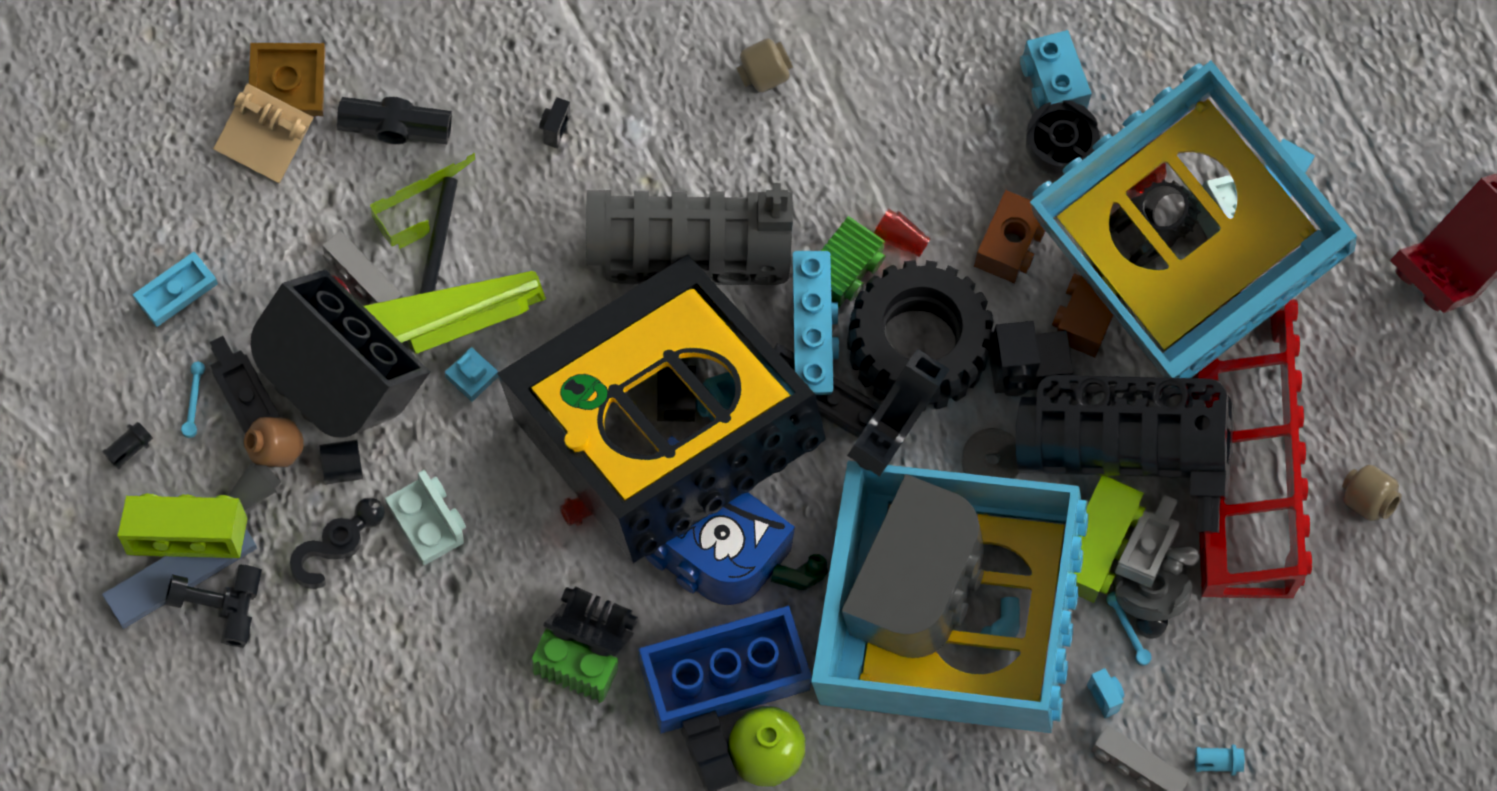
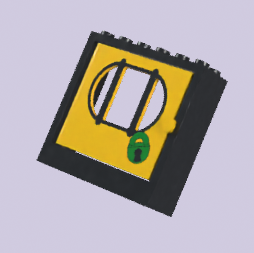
M689 255L681 258L497 373L513 419L633 564L643 557L653 554L660 546L677 535L686 533L694 524L708 515L717 513L724 505L741 494L748 493L758 483L772 474L782 471L789 463L803 454L815 450L820 443L826 440L815 393ZM698 357L709 359L719 363L729 371L735 381V397L729 409L722 407L683 363L682 358ZM665 367H670L715 418L712 422L673 446L664 439L625 393ZM612 402L618 404L659 452L658 454L638 455L629 453L617 447L608 438L604 424L607 410ZM547 411H549L552 414V416L557 420V422L562 426V428L567 432V434H565L561 430V428L550 417ZM580 451H583V453L588 457V459L593 463V465L598 469V471L603 475V477L608 481V483L624 500L623 503L612 491V489L607 485V483L602 479V477L597 473V471L592 467V465L581 454Z

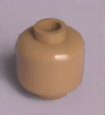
M260 417L251 424L244 437V447L251 461L256 465H266L267 467L290 466L300 456L304 446L301 431L295 422L288 418Z

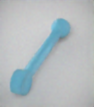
M199 361L194 362L190 368L193 380L187 422L181 427L182 434L186 438H192L197 434L194 420L200 378L205 372V365Z
M1109 593L1106 601L1109 606L1114 607L1137 652L1135 656L1137 664L1141 666L1149 664L1152 657L1151 653L1143 649L1123 608L1116 601L1115 593Z

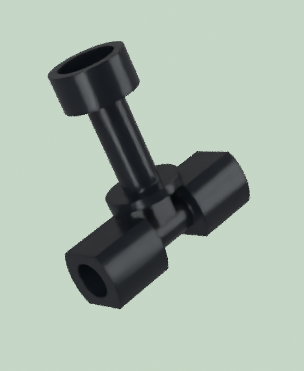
M239 564L235 570L232 588L225 587L223 594L187 586V577L172 574L166 593L165 605L181 608L183 602L186 601L219 609L218 617L226 618L221 643L244 648L248 641L252 617L248 616L250 600H254L257 596L262 569Z

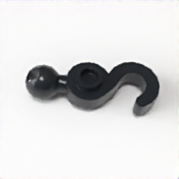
M373 497L360 500L355 506L352 519L337 518L327 523L322 532L323 542L312 540L297 546L290 558L291 573L296 582L310 589L324 587L326 585L324 575L306 572L303 569L304 561L312 556L326 559H345L356 554L361 545L360 531L364 527H374L380 524L384 518L385 511L382 503ZM374 503L380 505V506L377 507V508H372V506L374 505Z

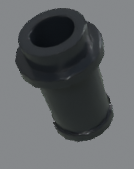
M136 422L133 426L128 424L126 426L128 430L107 449L102 451L118 470L143 447L146 449L150 447L148 443L153 437L139 422Z

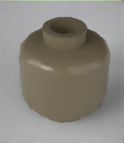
M766 38L742 50L740 53L742 65L736 67L745 87L753 85L758 92L764 93L786 82L790 77L789 70L793 68V65L781 41L775 44L772 39Z
M1366 465L1359 471L1356 469L1351 470L1342 484V488L1345 489L1344 502L1346 506L1369 521L1389 518L1401 501L1402 495L1399 493L1398 481L1374 465Z

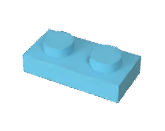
M192 252L136 291L133 297L157 328L218 285L216 277L198 255Z

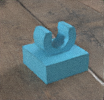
M471 347L445 371V378L473 402L498 378V371Z

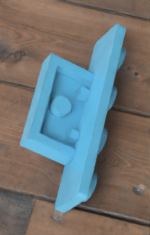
M794 251L792 256L794 371L815 395H831L833 393V360L839 359V338L832 337V324H838V302H831L830 252Z

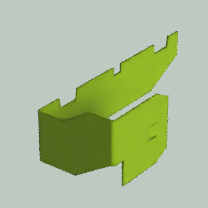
M475 153L467 156L466 160L456 165L453 163L428 175V178L425 180L420 179L396 191L395 195L387 199L382 198L370 204L373 220L392 247L398 244L399 249L426 236L430 233L429 220L419 222L390 236L376 214L443 182L444 177H453L476 159Z

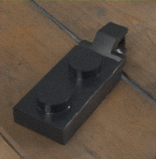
M224 336L211 341V350L217 359V362L210 365L213 376L244 434H246L251 424L260 417L280 418L247 354L244 355L241 350L233 354Z

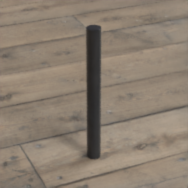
M453 177L443 178L419 294L436 290L458 180Z

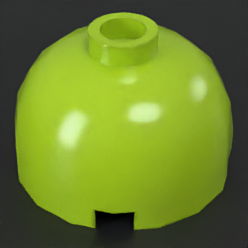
M760 706L747 711L735 722L728 738V753L734 768L738 771V775L743 780L756 786L774 787L782 784L783 781L788 780L799 771L805 758L806 739L799 722L789 712L778 707Z

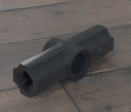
M342 97L341 101H339L337 112V130L375 135L380 141L398 145L404 144L408 140L447 145L450 139L452 111L414 106L409 100L399 97H385L381 102Z

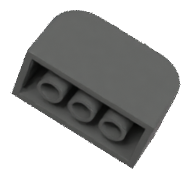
M905 474L842 608V614L850 636L903 657L920 658L939 650L948 640L955 624L958 626L962 624L968 610V604L965 603L971 590L977 591L984 575V570L981 567L985 554L977 513L964 497Z

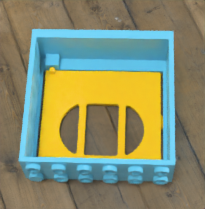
M1212 60L1204 66L1198 63L1190 68L1183 75L1185 81L1175 89L1167 87L1153 99V106L1144 113L1138 110L1130 115L1122 124L1125 128L1113 137L1111 134L1103 136L1093 145L1094 152L1084 160L1078 157L1071 161L1062 170L1064 173L1062 177L1053 184L1051 181L1043 183L1033 192L1034 199L1030 201L1036 220L1164 378H1192L1354 252L1357 235ZM1208 97H1211L1213 99V101L1218 105L1222 112L1227 116V118L1242 134L1246 141L1251 145V147L1266 163L1270 170L1275 174V176L1290 192L1294 199L1299 203V205L1314 221V223L1319 228L1318 230L1307 219L1303 212L1298 208V206L1283 190L1279 183L1274 179V177L1259 161V159L1245 144V142L1240 138V136L1226 121V119L1221 115V113L1216 109L1212 102L1209 99H1207ZM1194 152L1209 156L1218 161L1229 172L1237 191V207L1233 218H1228L1179 159V153ZM1163 163L1169 164L1221 228L1219 232L1182 260L1177 258L1126 195L1129 189ZM1113 204H1118L1167 263L1168 269H1145L1131 263L1121 255L1112 241L1109 230V218ZM1057 217L1060 223L1065 227V229L1069 232V234L1073 237L1077 244L1082 248V250L1086 253V255L1090 258V260L1094 263L1098 270L1103 274L1102 278L1098 275V273L1094 270V268L1090 265V263L1086 260V258L1077 249V247L1073 244V242L1069 239V237L1065 234V232L1060 228V226L1056 223V221L1053 218ZM1115 295H1120L1165 351L1163 354Z
M848 461L811 681L819 704L1052 733L1053 721L1060 722L1062 715L1063 698H1061V686L1058 685L1059 683L1066 684L1068 661H1066V649L1064 646L1071 647L1073 636L1072 612L1069 609L1076 610L1078 600L1077 574H1074V572L1081 573L1083 564L1082 537L1079 536L1086 537L1088 528L1087 500H1081L1079 486L887 465L879 477L873 472L861 468L856 461ZM905 474L964 497L977 513L983 544L997 545L1013 551L1026 562L1032 572L1030 576L984 571L981 584L1029 589L1032 591L1024 638L952 630L946 643L1021 653L1010 665L999 671L988 674L965 673L948 665L937 652L925 657L907 658L870 643L867 644V642L849 635L842 614V608L888 513L889 504H892ZM989 515L1002 516V517H1011V518H1020V519H1029V520H1037V521H1046V522H1055V523H1064V524H1066V528H1065V525H1063V524H1054V523L1036 522V521H1028V520H1019V519L992 517V516H989Z

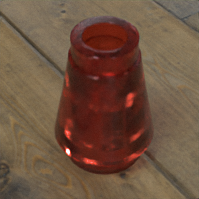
M889 208L873 232L883 239L885 244L918 257L921 256L931 239L899 210L894 212Z

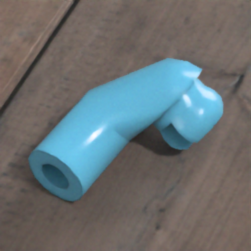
M1017 597L1001 598L1000 619L991 626L982 628L980 634L1015 638L1020 629V599Z

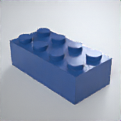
M789 606L639 648L638 662L660 734L682 728L683 721L715 710L717 716L721 717L810 691L812 675Z

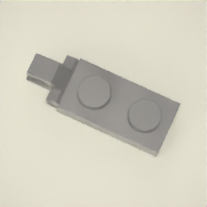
M1163 495L1156 512L1148 509L1144 511L1118 562L1116 574L1150 588L1152 587L1165 559V554L1170 549L1179 528V522L1172 519L1178 502L1177 499Z

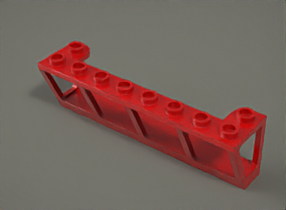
M1292 299L1268 318L1271 319L1272 340L1274 343H1279L1280 353L1220 361L1216 358L1192 377L1214 379L1219 382L1218 374L1222 372L1280 365L1283 425L1233 431L1232 443L1284 436L1287 498L1227 505L1224 500H1220L1219 533L1206 534L1199 532L1201 597L1294 598L1300 586H1304L1307 574L1312 572L1311 551L1305 550V538H1308L1310 534V517L1308 514H1303V501H1306L1308 497L1307 478L1301 477V464L1304 465L1306 461V444L1299 441V428H1303L1304 408L1302 405H1297V393H1300L1302 389V372L1295 368V357H1298L1300 353L1299 334H1294L1293 322H1296L1298 318L1297 299ZM1200 395L1193 396L1194 399L1199 400ZM1213 397V401L1219 400V397ZM1213 401L1210 404H1206L1208 408L1212 407ZM1288 509L1290 551L1285 560V568L1230 574L1227 569L1225 518L1228 516ZM1284 580L1285 588L1228 587Z

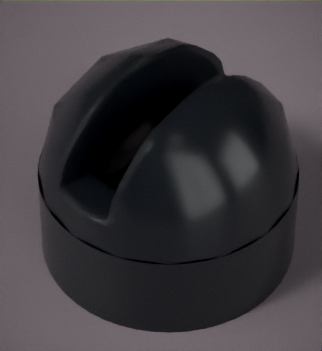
M1136 619L1138 632L1149 639L1160 637L1168 626V620H1162L1161 622Z

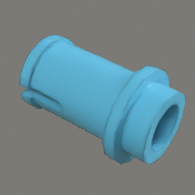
M1232 744L1230 748L1196 747L1195 754H1197L1195 755L1196 772H1230L1231 776H1235L1236 772H1244L1245 756L1243 748H1236V745Z

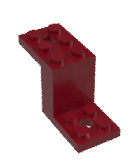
M1497 174L1481 178L1421 243L1400 249L1390 260L1397 267L1395 273L1408 285L1414 284L1423 293V301L1437 312L1441 310L1443 313L1474 302L1497 278Z

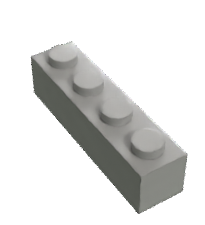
M341 231L322 245L325 261L330 266L335 265L339 269L338 273L346 282L350 281L355 286V292L361 298L366 297L370 301L369 305L403 298L402 294Z
M1108 725L1091 750L1099 760L1105 763L1108 761L1115 765V769L1125 776L1129 774L1137 779L1136 782L1145 789L1151 788L1154 791H1183L1190 780L1189 776Z

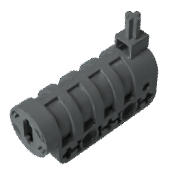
M773 183V190H766V192H747L746 197H725V191H709V197H687V191H672L671 196H649V191L634 190V196H611V190H587L586 266H605V278L609 282L641 284L681 258L689 255L716 285L783 284L789 279L791 264L793 192L781 190V183Z

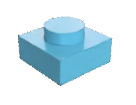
M1106 668L1093 673L1087 686L1104 718H1108L1119 712L1124 703L1122 699L1125 697L1119 680L1115 676L1110 677Z

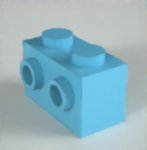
M1066 30L1026 41L1024 53L1020 56V65L1024 76H1030L1034 87L1031 92L1035 107L1039 109L1046 103L1051 102L1052 105L1063 103V100L1076 102L1088 108L1092 93L1069 31Z

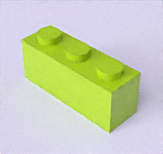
M1101 475L1087 506L1086 537L1079 536L1082 537L1081 573L1074 572V574H1077L1076 586L1078 587V596L1092 603L1095 602L1099 592L1107 595L1116 575L1109 571L1114 559L1120 560L1129 542L1128 539L1124 538L1129 526L1135 528L1146 509L1139 505L1144 495L1143 492L1108 476Z
M145 493L140 496H126L117 536L127 555L240 558L248 518L239 498L226 495L206 498L182 494L178 497H165Z

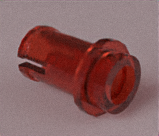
M567 497L564 499V504L559 506L561 515L569 526L573 524L580 526L583 523V519L593 515L579 497L574 499Z

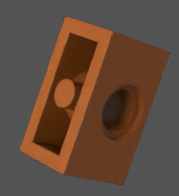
M1005 190L977 251L974 267L1014 284L1020 272L1027 274L1035 253L1030 252V248L1034 240L1041 243L1046 232L1034 217L1030 204L1031 200ZM1016 234L1022 241L1018 243L1010 242L1006 239L1005 235Z

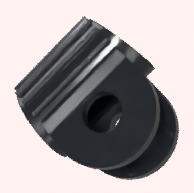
M1162 179L1160 183L1152 182L1149 188H1144L1142 195L1130 199L1169 248L1174 245L1178 238H1185L1186 234L1194 232L1193 227L1199 223L1197 216L1201 211L1196 206L1198 201L1192 197L1193 194L1188 189L1180 186L1174 180L1171 183L1165 179ZM1169 194L1182 195L1185 203L1182 217L1172 225L1157 226L1154 213L1158 202ZM1121 207L1110 215V233L1117 231L1119 234L1133 223ZM1147 240L1130 253L1131 257L1128 261L1142 267L1160 255Z

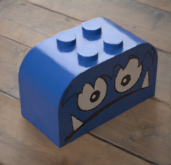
M671 436L667 442L673 446L680 441ZM748 492L736 497L724 505L717 513L708 515L691 526L686 533L677 535L660 546L653 554L645 557L657 569L663 571L666 568L676 575V581L686 591L692 594L697 591L706 599L717 604L736 605L752 598L773 574L774 567L777 564H781L791 552L795 526Z

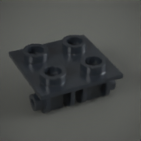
M577 586L574 589L566 587L561 597V601L564 603L544 622L543 626L552 629V633L560 639L567 641L575 639L587 644L589 650L598 655L616 656L633 637L634 633L631 631H633L638 620L637 616L632 615L633 610L614 603L608 619L605 621L611 601L607 600L598 618L594 615L601 599L600 596L596 595L589 612L586 613L593 594Z

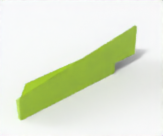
M528 271L365 305L364 307L401 343L408 341L410 349L417 354L518 316L529 310L528 306L544 301L546 297L537 273L535 271Z

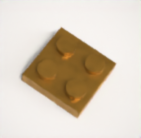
M250 43L249 84L310 116H323L325 44Z

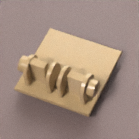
M247 83L243 92H240L234 102L235 107L213 149L280 184L314 117Z

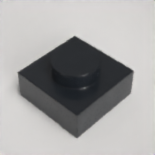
M556 97L552 108H545L539 124V129L543 130L545 145L558 149L570 120V101Z

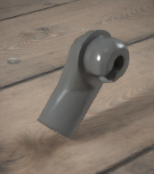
M1192 547L1170 548L1167 550L1165 560L1162 562V570L1176 576L1180 575L1182 567L1192 568L1197 564L1199 553Z

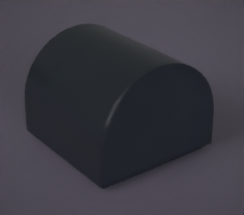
M357 439L319 445L325 485L363 479Z

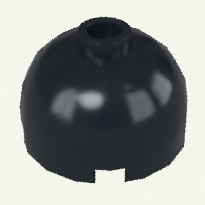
M1063 100V103L1051 105V102L1042 105L1033 113L1026 130V149L1031 161L1044 172L1053 176H1063L1062 170L1071 161L1078 157L1084 160L1094 152L1092 147L1100 140L1097 128L1098 122L1095 116L1085 106L1073 101Z

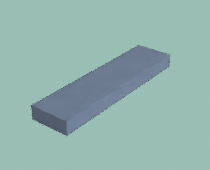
M246 529L240 558L165 556L104 592L102 596L122 628L125 629L165 605L166 593L172 574L187 577V586L194 587L257 549V545Z

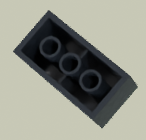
M326 269L282 283L255 323L251 333V352L255 364L261 373L274 385L280 395L286 397L300 410L304 419L313 423L320 431L331 437H349L396 418L403 412L431 372Z

